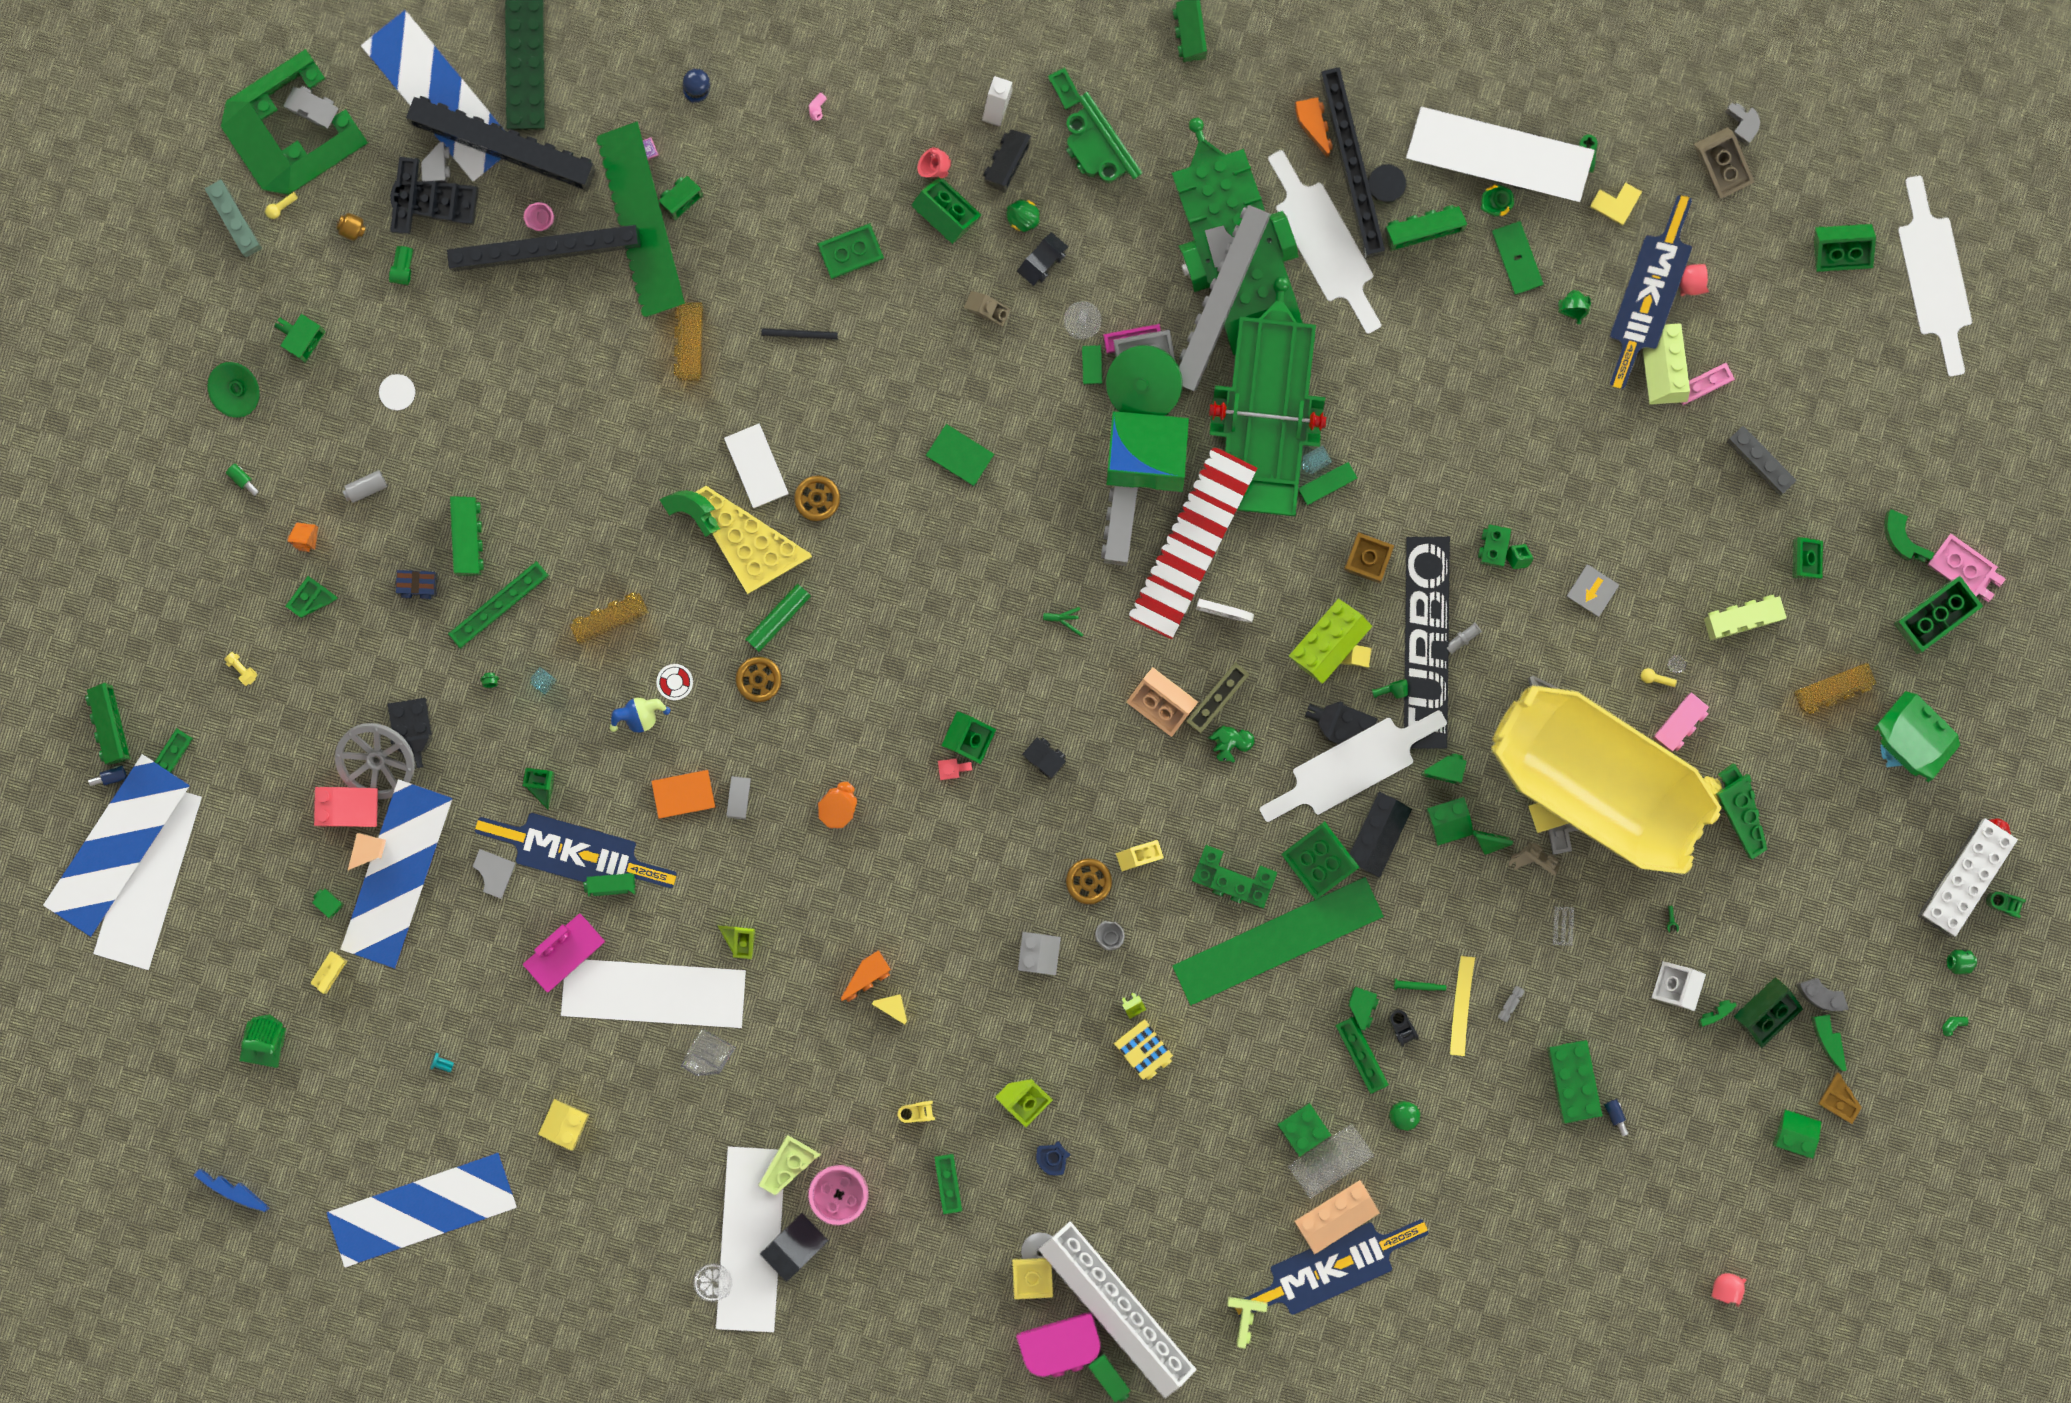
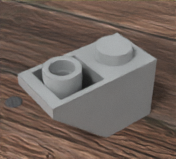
M439 142L421 162L422 181L447 183V178H450V166L446 164V159H449V147H446L444 142Z

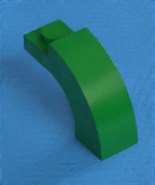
M684 490L677 491L660 499L669 516L677 512H685L692 516L705 537L720 530L716 519L711 515V512L715 510L714 506L702 495Z
M1892 509L1888 510L1884 521V531L1893 551L1906 561L1910 560L1913 555L1915 560L1923 563L1932 560L1934 552L1914 544L1908 538L1905 530L1908 516Z

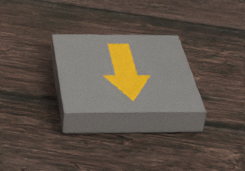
M1587 564L1566 597L1599 617L1619 587V584Z

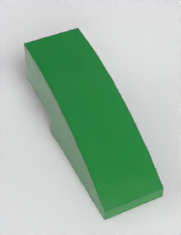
M1830 1015L1811 1017L1814 1031L1823 1051L1839 1071H1847L1841 1033L1832 1032Z

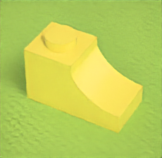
M1158 840L1116 853L1121 871L1164 858Z

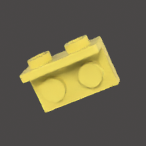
M331 951L312 979L311 984L317 987V990L327 994L347 963V960Z

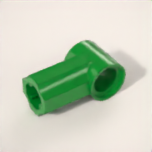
M396 246L394 263L389 273L390 283L409 285L413 248Z

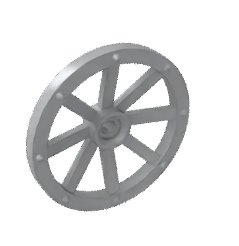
M366 723L351 728L343 735L335 751L337 771L349 788H366L354 779L368 768L372 769L370 788H377L379 770H382L393 788L378 790V799L392 798L397 784L387 765L405 770L406 774L403 779L405 782L410 783L414 774L415 760L409 744L399 733L384 725ZM373 732L374 749L360 738L358 734ZM380 734L390 738L395 744L382 750ZM349 739H352L367 753L344 752V748ZM400 748L404 754L406 764L388 758L387 755ZM344 759L366 760V763L349 774Z

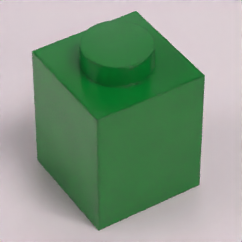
M326 888L324 890L320 889L313 896L315 900L312 903L330 919L344 906Z

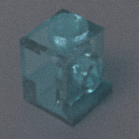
M541 667L530 678L532 679L530 683L544 695L547 694L557 681Z

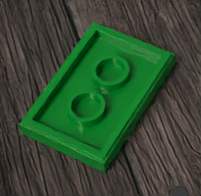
M871 223L817 243L831 280L884 259Z
M946 424L929 449L926 457L974 487L995 454Z

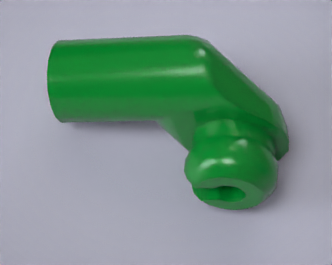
M1968 1017L1948 1018L1942 1026L1943 1034L1949 1037L1953 1035V1031L1957 1026H1968Z

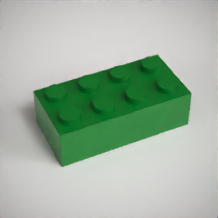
M1582 1040L1547 1047L1562 1123L1601 1117L1602 1111L1588 1041Z

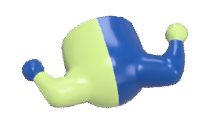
M633 698L626 703L625 707L612 711L610 730L612 732L617 731V723L620 720H624L631 731L645 732L653 727L656 722L655 710H662L664 715H668L671 710L660 699L645 700L644 698Z

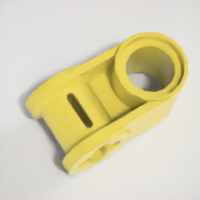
M933 1101L902 1106L899 1108L897 1116L904 1123L935 1120L931 1106ZM905 1108L910 1109L912 1112V1116L908 1120H904L901 1117V1111Z

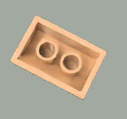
M1152 667L1126 703L1172 737L1197 705L1198 701Z

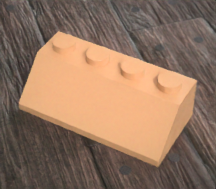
M1359 1180L1294 1222L1313 1253L1316 1254L1380 1212Z

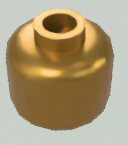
M346 213L344 216L341 215L336 229L340 236L355 241L358 236H363L366 227L363 226V219L361 217Z

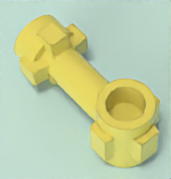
M231 652L224 659L227 662L226 665L228 667L233 666L241 674L239 680L245 686L251 685L256 680L257 673L250 667L246 669L238 661L239 655Z

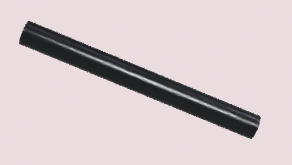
M761 329V336L838 340V332Z

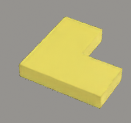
M1627 183L1624 184L1617 198L1599 190L1590 207L1623 226L1642 192Z

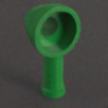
M1398 680L1387 686L1372 689L1374 698L1390 692L1396 699L1407 696V680Z

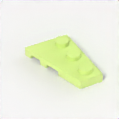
M787 1135L758 1186L774 1195L778 1194L821 1154Z

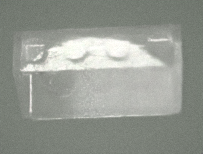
M1351 1123L1290 1164L1288 1168L1308 1198L1312 1199L1373 1158L1374 1154Z

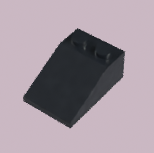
M801 1213L760 1252V1255L787 1282L829 1240Z

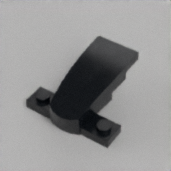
M399 157L397 179L392 186L390 194L391 206L393 208L391 233L411 235L413 216L474 225L479 187L458 185L456 183H438L436 181H417L420 160L418 158Z

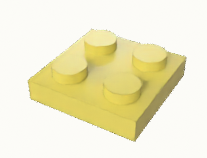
M1047 1259L1013 1260L1014 1299L1053 1297L1052 1265Z

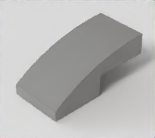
M731 777L727 807L728 818L746 820L751 778Z

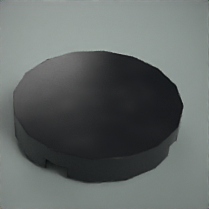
M1391 164L1375 168L1368 180L1371 195L1381 202L1389 203L1398 200L1406 188L1404 173L1398 167Z

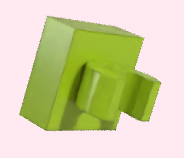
M1131 993L1133 999L1128 1002L1125 998H1122L1124 1003L1122 1006L1129 1019L1146 1011L1141 998L1136 996L1135 993Z

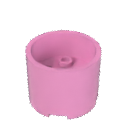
M834 1165L824 1169L814 1178L809 1189V1202L813 1212L824 1222L834 1225H842L855 1220L865 1209L869 1196L868 1186L864 1177L857 1170L845 1165ZM836 1189H839L840 1192L844 1191L842 1200L834 1197Z

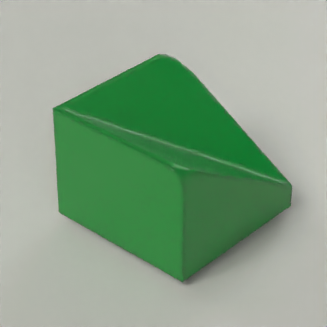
M1526 544L1510 546L1507 550L1506 558L1512 569L1528 568L1534 559Z

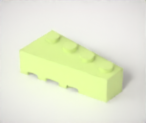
M1773 594L1763 597L1764 601L1756 603V600L1745 602L1743 607L1738 608L1735 605L1726 608L1727 611L1721 613L1719 610L1708 613V617L1704 621L1710 641L1786 619L1780 596L1774 597Z

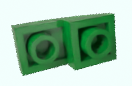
M1730 999L1718 1002L1719 1006L1714 1007L1716 1015L1713 1012L1702 1014L1703 1018L1698 1019L1699 1026L1703 1027L1722 1019L1737 1006L1736 1002L1730 1003Z

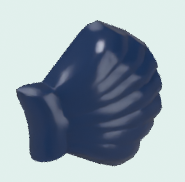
M1057 1141L1055 1145L1037 1147L1036 1161L1045 1173L1049 1175H1063L1066 1158L1071 1154Z

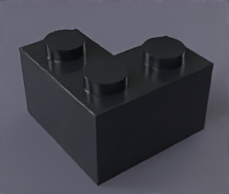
M1037 737L1024 751L1022 756L1048 779L1052 780L1066 764V756L1059 749L1055 751L1050 749L1051 744L1043 737L1041 739Z

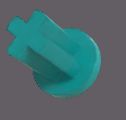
M435 1053L430 1069L433 1070L436 1067L451 1072L454 1063L438 1057L439 1053Z

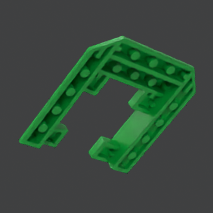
M306 49L226 100L221 128L261 189L265 191L290 195L368 144V141L346 109L334 116L332 120L339 134L309 154L305 152L298 140L284 150H281L263 123L264 119L278 111L270 99V95L299 76L303 78L309 89H312L326 79Z

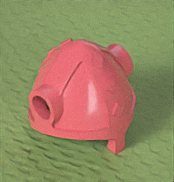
M930 148L921 156L918 162V173L926 178H945L948 175L951 160L946 153L938 148Z

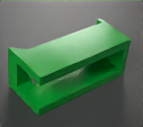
M633 873L587 877V881H584V892L588 893L589 897H592V894L593 896L628 894L629 891L636 895L635 876Z

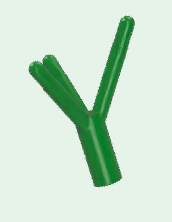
M1080 607L1062 614H1043L1044 621L1060 622L1080 637L1083 636V633L1065 621L1079 619V616L1070 614L1079 611Z

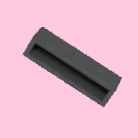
M1744 426L1726 441L1779 496L1797 481Z

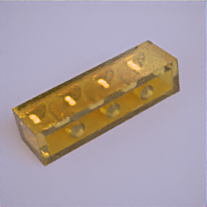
M685 302V304L675 307V319H678V326H675V338H678V345L674 346V357H678V362L674 364V376H677L678 381H701L703 304L701 302Z
M1867 662L1796 690L1794 694L1802 713L1808 711V714L1819 711V706L1825 704L1826 707L1837 704L1836 699L1841 697L1847 700L1855 696L1854 692L1861 690L1864 693L1872 690V685L1877 683Z

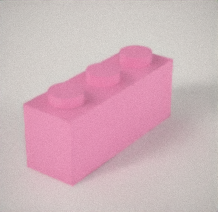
M1693 693L1688 694L1654 735L1653 739L1669 752L1678 751L1684 744L1683 738L1686 735L1689 737L1695 731L1696 727L1694 725L1698 720L1702 722L1708 715L1706 711L1709 707Z

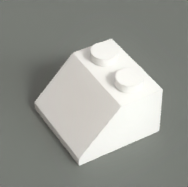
M1663 961L1652 998L1695 1011L1706 974Z

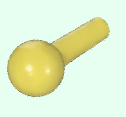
M293 192L279 203L268 205L265 209L266 216L270 219L278 218L282 209L298 199L297 195Z
M1650 668L1644 669L1641 672V680L1644 683L1657 682L1671 687L1676 686L1677 680L1657 675Z

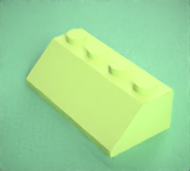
M1666 324L1657 348H1642L1649 404L1688 402L1690 394L1681 324Z

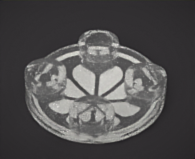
M716 1263L702 1266L694 1276L693 1285L695 1292L701 1299L708 1302H717L724 1299L732 1287V1277L729 1271L724 1266ZM719 1278H720V1280L722 1281V1286H720V1287H719Z

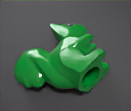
M1224 725L1207 737L1209 740H1215L1217 743L1212 750H1220L1216 758L1221 762H1235L1234 757L1230 753L1233 747H1236L1239 751L1246 752L1255 743L1253 734L1248 730L1242 729L1238 732L1236 729Z

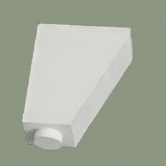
M994 76L987 96L982 121L1001 126L1012 94L1011 81Z

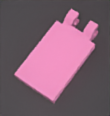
M1952 534L1948 536L1928 564L1929 567L1949 581L1961 576L1974 595H1980L1986 602H1989L1995 595L1986 589L1989 583L1992 581L2000 587L2006 580L1995 572L1998 568L1996 565Z

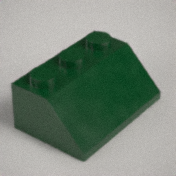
M1775 977L1734 1015V1018L1758 1046L1763 1048L1803 1008L1791 990Z

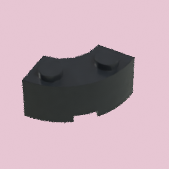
M1051 232L1024 260L1017 272L1033 286L1039 281L1043 283L1049 276L1047 272L1056 262L1061 263L1066 257L1065 251L1069 246Z

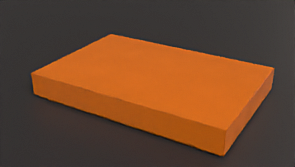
M708 770L651 781L659 819L716 808Z

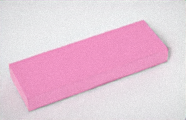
M1727 363L1690 380L1688 402H1681L1682 405L1734 381L1735 379Z

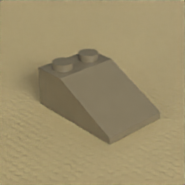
M1728 127L1693 144L1720 199L1755 182L1737 138Z

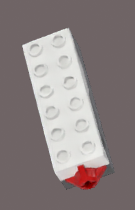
M1985 818L1977 822L1918 914V917L1949 937H1955L2018 840L2011 835L2008 823L1999 818L1991 820Z

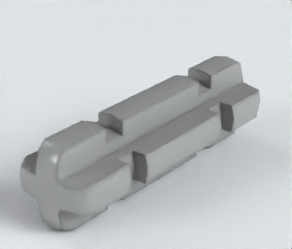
M1519 986L1514 988L1513 994L1509 996L1503 1007L1504 1010L1498 1015L1500 1020L1504 1022L1509 1020L1510 1013H1513L1520 1001L1519 998L1525 992L1524 989Z

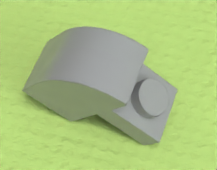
M1731 103L1725 113L1740 123L1734 134L1737 140L1748 146L1759 130V116L1753 108L1746 113L1743 106L1738 103Z

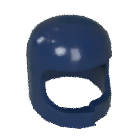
M701 69L689 70L683 78L685 98L691 103L705 100L710 92V79L707 73ZM686 91L691 95H701L705 92L706 94L700 98H692L686 93Z

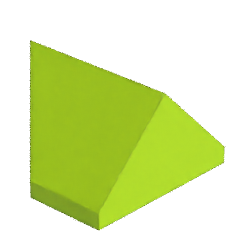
M718 926L733 953V957L752 959L755 929Z

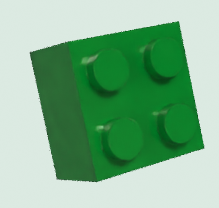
M1307 1103L1277 1124L1299 1157L1331 1136V1133L1310 1103Z

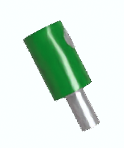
M234 463L228 468L225 474L241 489L247 488L254 496L259 492L250 483L252 479L240 466Z

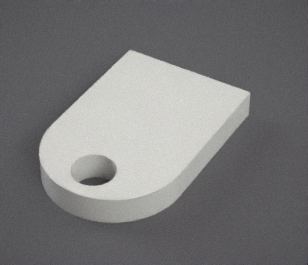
M1199 599L1196 605V610L1238 621L1252 623L1254 614L1203 599Z

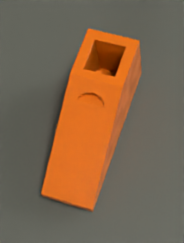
M1318 97L1296 102L1295 110L1298 124L1326 157L1329 156L1330 150H1333L1331 139H1327L1326 136L1328 124L1322 118L1324 113L1323 103L1319 102Z
M296 523L288 537V542L298 551L310 552V549L315 550L318 526Z
M879 950L861 962L841 997L842 1001H851L857 997L856 992L861 989L865 992L874 986L872 982L879 979L882 981L890 976L888 972L891 971V968Z

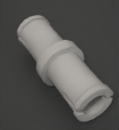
M1475 622L1462 633H1457L1458 636L1449 642L1447 649L1451 655L1462 646H1467L1470 640L1482 633Z

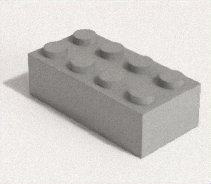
M1114 486V488H1110L1109 501L1112 502V507H1108L1106 520L1110 522L1109 526H1105L1103 538L1107 539V544L1102 546L1101 558H1105L1104 563L1127 566L1138 487Z

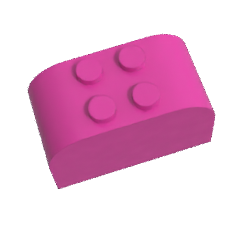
M1091 1311L1017 1333L1025 1365L1030 1372L1038 1376L1053 1374L1054 1378L1064 1375L1065 1370L1071 1369L1072 1372L1081 1370L1083 1365L1092 1362L1097 1357L1100 1350V1341Z

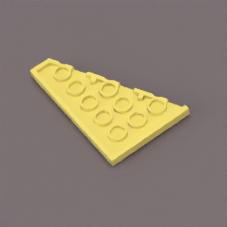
M705 486L696 491V493L705 497L715 508L711 515L716 519L720 530L713 533V536L747 594L752 593L812 558L809 552L711 488Z

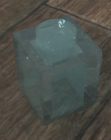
M1322 445L1304 455L1301 465L1305 472L1309 471L1312 475L1329 466L1332 460Z

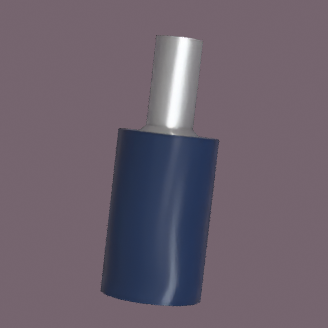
M116 766L100 772V777L90 779L88 782L90 786L100 783L106 786L125 780L127 775L123 766Z
M1614 1099L1605 1103L1604 1106L1613 1126H1618L1622 1136L1627 1135L1628 1132L1623 1123L1626 1118L1618 1100Z

